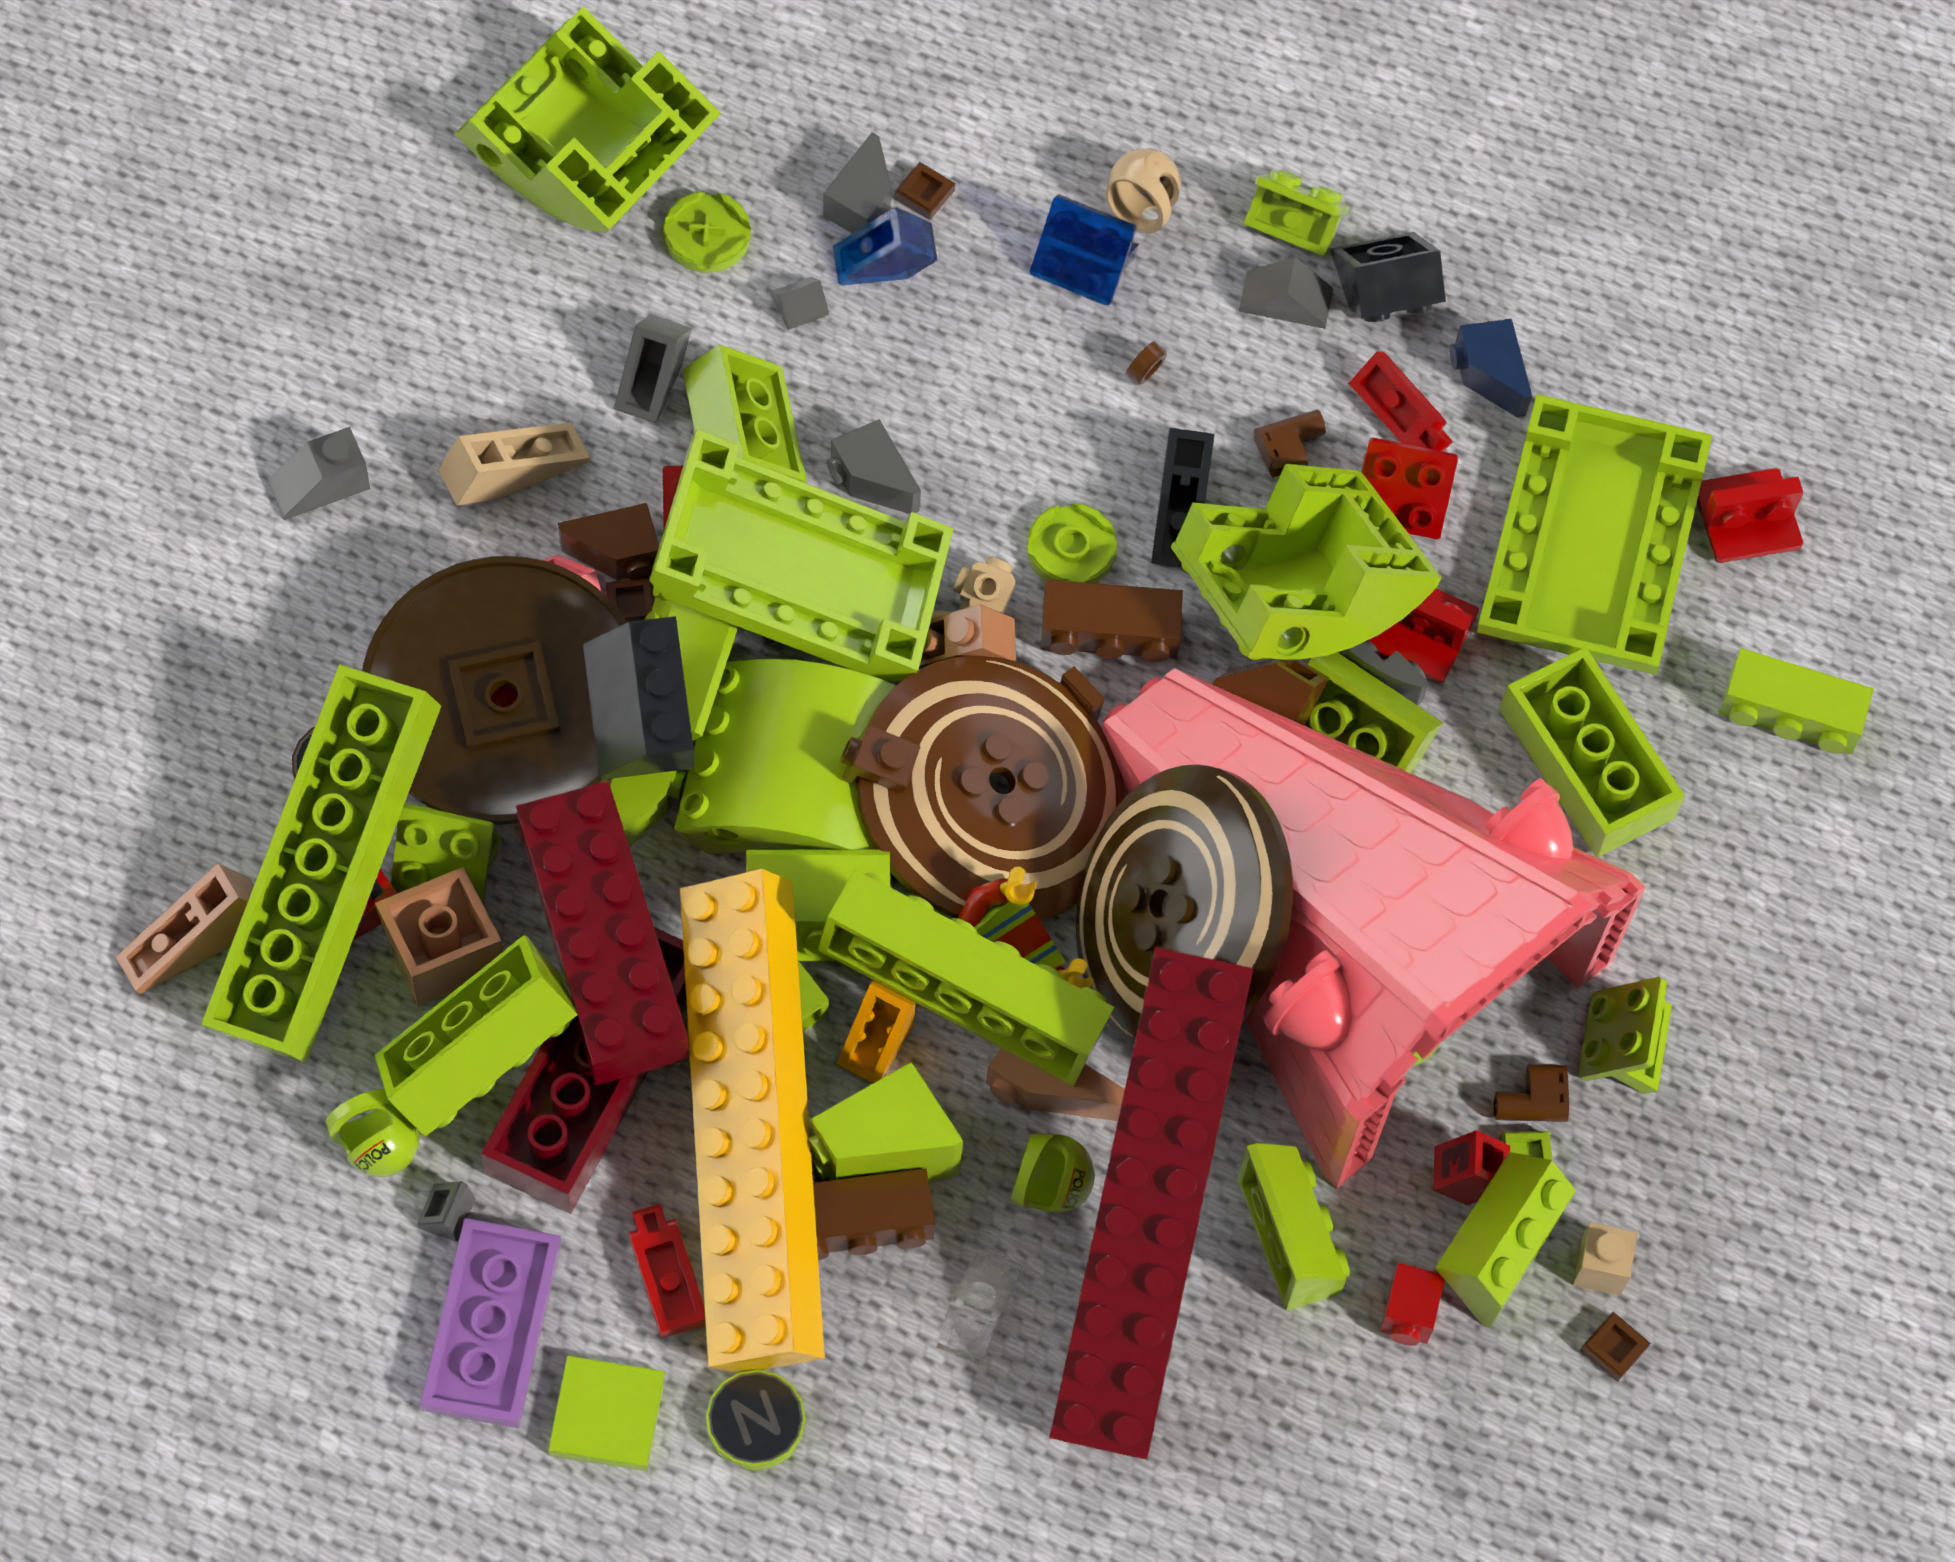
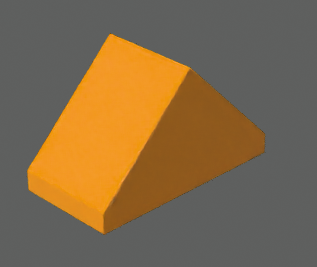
M872 981L836 1064L871 1083L884 1078L914 1028L916 1003Z

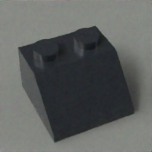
M1415 232L1330 248L1348 307L1366 322L1384 321L1390 318V313L1406 310L1407 313H1424L1430 311L1433 304L1446 302L1440 250Z

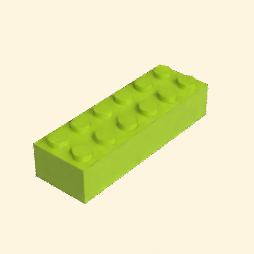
M854 869L827 916L818 951L1073 1087L1114 1009V1006L1106 1003L1105 997L1096 990L1088 987H1082L1081 989L1063 980V976L1056 969L1044 964L1035 965L1020 957V953L1011 945L1001 941L992 942L977 934L976 929L968 922L958 918L950 920L935 912L933 906L923 898L914 895L907 897L892 889L890 883L883 877L870 872L864 874Z

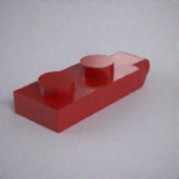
M1376 351L1348 383L1401 443L1439 451H1445L1452 444V439L1442 429L1447 424L1445 418L1385 352Z
M661 1204L633 1211L632 1217L636 1230L628 1232V1236L661 1339L706 1326L705 1307L676 1219L666 1221Z

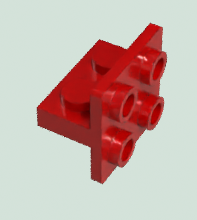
M1374 437L1370 438L1366 454H1364L1361 468L1362 474L1367 478L1408 534L1436 540L1441 537L1458 456L1454 453Z
M1772 468L1701 481L1697 504L1717 563L1801 549L1803 539L1794 514L1804 493L1799 476L1783 479L1780 469Z
M1436 588L1401 621L1378 636L1369 639V641L1375 645L1382 658L1387 659L1394 652L1398 651L1407 661L1412 660L1417 663L1427 678L1438 683H1444L1478 616L1479 608Z

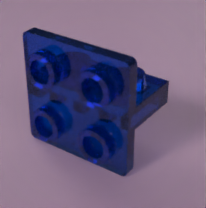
M1057 194L1053 198L1030 268V274L1108 306L1114 299L1123 271L1135 258L1139 246L1138 243L1133 242L1137 227L1135 224Z

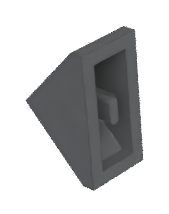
M1288 258L1247 271L1239 312L1325 329L1333 287L1298 258Z

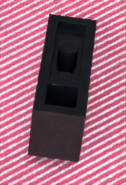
M1169 428L1151 563L1182 567L1181 561L1171 546L1178 537L1192 503L1205 504L1214 433Z

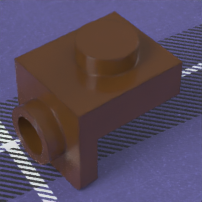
M868 724L858 738L851 736L845 746L840 762L846 764L847 767L842 780L852 783L858 775L898 793H902L907 787L921 746Z

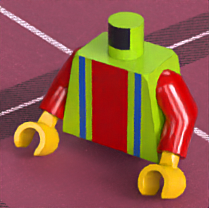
M1014 867L1010 871L1009 877L1001 878L972 889L958 917L971 924L976 929L977 934L992 942L1001 941L1011 945L1020 953V957L1035 965L1044 964L1056 969L1063 976V980L1080 989L1082 987H1091L1093 978L1082 979L1077 977L1085 973L1088 966L1086 961L1077 958L1069 964L1067 970L1062 966L1066 961L1029 904L1033 898L1037 883L1032 881L1029 884H1021L1025 876L1023 868Z

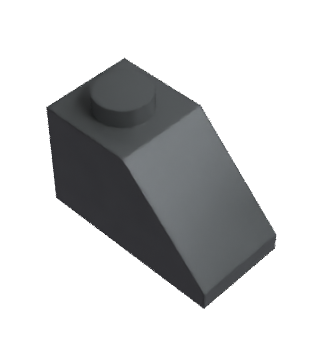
M871 132L823 193V217L866 242L876 229L883 231L894 213V208L891 207L892 186L880 138L875 133Z
M652 314L635 325L614 405L615 410L653 423L658 421L682 368L692 328Z
M880 419L831 440V458L827 460L828 470L837 485L843 483L851 497L907 514L920 511L921 489Z
M350 427L306 442L268 479L285 520L370 489L366 462Z

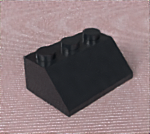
M676 616L630 621L583 644L600 780L694 769V748Z

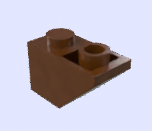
M1269 659L1231 669L1217 677L1213 685L1305 725L1329 677L1300 659Z

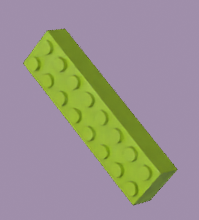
M338 665L201 1025L219 1035L305 1064L307 1063L441 709V705L426 691L344 665Z

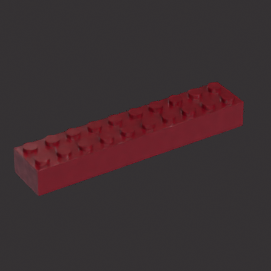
M1155 947L1049 1435L1050 1439L1139 1459H1148L1253 972L1251 967Z

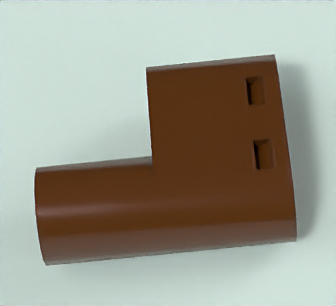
M1318 409L1254 429L1255 443L1272 478L1281 475L1285 464L1308 466V458L1302 442L1326 434L1325 422Z
M1528 1063L1525 1076L1526 1092L1496 1091L1494 1094L1493 1110L1495 1120L1568 1121L1569 1084L1567 1065Z

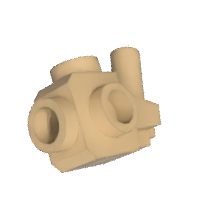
M988 556L986 563L982 561L974 563L971 569L963 566L953 588V592L960 594V600L963 601L959 610L982 604L1004 614L1016 588V581L1013 574H1011L1013 567L1007 562ZM933 610L932 618L952 612Z

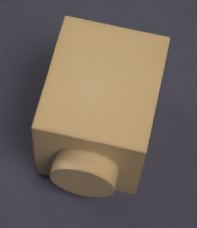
M1589 1222L1580 1240L1573 1285L1621 1296L1631 1277L1638 1232Z

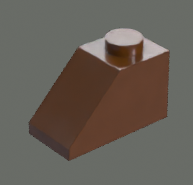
M647 503L558 523L559 543L561 551L615 580L626 578L638 579L651 576L659 543Z

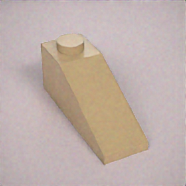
M570 422L458 436L438 471L458 506L495 501L585 464L589 461L590 456Z

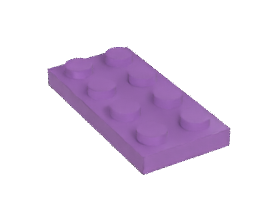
M464 1218L421 1398V1411L520 1428L562 1243L560 1235Z

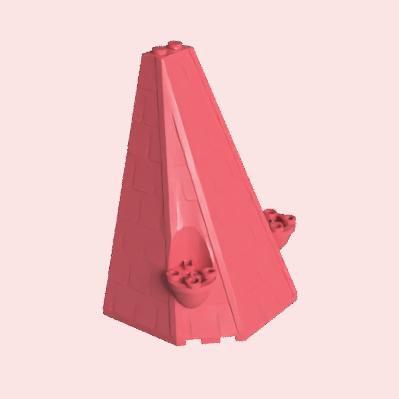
M1176 668L1172 669L1162 679L1155 677L1148 681L1139 691V697L1127 706L1124 703L1117 705L1104 718L1102 730L1122 775L1123 787L1128 794L1145 780L1169 768L1192 764L1217 767L1230 771L1253 785L1266 799L1281 825L1289 850L1293 875V903L1289 933L1281 960L1267 990L1244 1020L1294 1118L1298 1122L1325 1178L1335 1189L1372 1160L1395 1093L1407 1080L1404 1075L1418 1060L1413 1055L1415 1052L1422 1059L1427 1058L1442 1041L1546 956L1579 990L1613 961L1646 888L1631 872L1573 847L1569 823L1558 803L1560 794L1542 778L1534 781L1520 797L1522 801L1511 811L1505 806L1493 814L1461 795Z

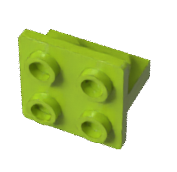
M1278 169V171L1272 170L1270 174L1258 175L1255 181L1258 188L1243 224L1321 256H1327L1341 218L1348 213L1350 208L1349 205L1341 202L1343 194L1320 185L1318 187L1312 186L1311 190L1300 186L1303 178Z
M405 803L397 825L391 885L396 891L403 892L464 867L481 902L484 903L488 872L500 852L502 835L493 833L494 824L489 821Z
M1658 976L1592 993L1581 1050L1579 1078L1590 1081L1612 1076L1643 1094L1658 1091L1672 1004L1665 1001L1667 981Z

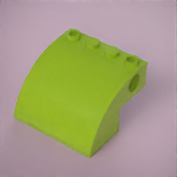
M583 6L571 19L568 18L454 134L500 179L545 212L578 228L607 233L720 116L721 112L659 50L642 65Z
M1285 464L1265 509L1192 503L1178 537L1171 546L1181 561L1183 570L1190 574L1199 587L1201 596L1210 603L1219 616L1221 625L1228 629L1239 645V651L1244 656L1253 660L1308 659L1327 656L1357 646L1378 636L1401 621L1437 588L1442 578L1360 470Z
M753 659L727 662L703 736L696 739L694 769H689L674 829L677 832H681L707 854L778 849L875 850L862 821L857 799L856 778L852 783L842 780L847 765L841 763L840 760L851 736L855 738L860 736L879 704L896 685L861 672L816 662L787 659Z

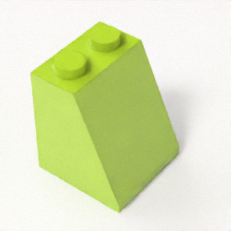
M912 1062L811 1118L810 1138L808 1140L811 1147L812 1171L821 1182L825 1179L832 1181L926 1168L929 1181L951 1179L960 1174L963 1140Z

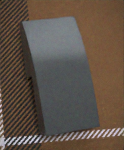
M1367 640L1357 646L1338 652L1416 705L1423 702L1429 682L1426 680L1421 667L1412 660L1407 661L1398 651L1383 661L1375 645Z

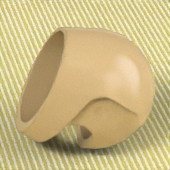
M1153 148L1136 149L1125 153L1111 169L1107 185L1106 199L1111 211L1122 223L1137 232L1149 234L1160 230L1168 223L1171 216V207L1175 205L1179 198L1181 177L1178 168L1168 155ZM1146 209H1156L1158 211V218L1154 220L1145 219L1142 212Z

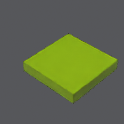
M567 1355L548 1449L549 1456L648 1471L665 1383V1371Z

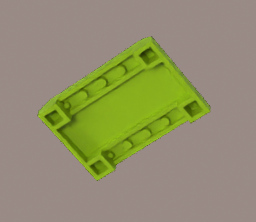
M1536 394L1477 633L1569 655L1586 647L1595 661L1657 675L1713 435Z
M697 429L689 446L649 579L663 597L669 601L848 669L880 678L887 682L903 681L911 674L917 673L954 528L914 512L910 513L906 522L739 458L737 455L740 445Z

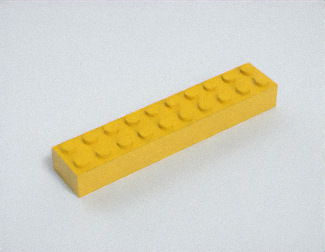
M758 869L680 888L708 1367L733 1373L758 1369L766 1370L825 1359L811 1147L808 1140L810 1132L793 881L767 870Z

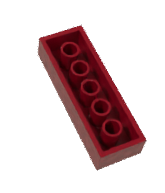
M609 781L515 805L519 832L561 973L578 1014L575 1016V1020L595 1086L690 1060L688 1035Z
M654 927L681 1013L687 1002L683 940ZM574 1017L564 1032L558 1036L549 1037L541 1044L481 1152L484 1174L572 1214L649 1071L595 1086Z

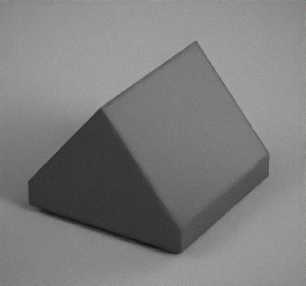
M814 277L805 278L770 292L788 330L829 315L821 281Z
M462 1181L433 1185L418 1220L417 1228L458 1242L464 1218L468 1219L476 1199L469 1186Z

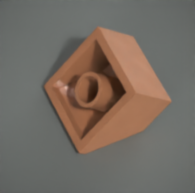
M464 867L375 903L398 968L417 1006L455 991L503 952L502 940Z

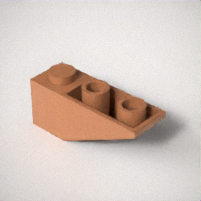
M982 604L932 618L919 669L938 661L961 656H987L1016 661L1015 619Z

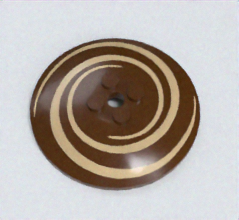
M987 656L954 657L930 664L919 669L917 673H913L905 678L879 704L868 724L921 746L907 787L902 793H898L858 775L856 777L857 799L863 824L875 850L890 852V872L913 895L923 898L934 909L945 915L958 919L973 888L1009 877L1010 871L1014 867H1021L1025 870V876L1021 884H1029L1032 881L1037 883L1033 898L1029 904L1040 922L1057 916L1078 902L1082 876L1091 849L1107 819L1125 798L1122 775L1102 727L1093 714L1087 713L1079 700L1065 686L1052 677L1033 667L1005 658ZM991 773H998L1006 778L1009 783L1008 794H1000L991 787L989 782Z

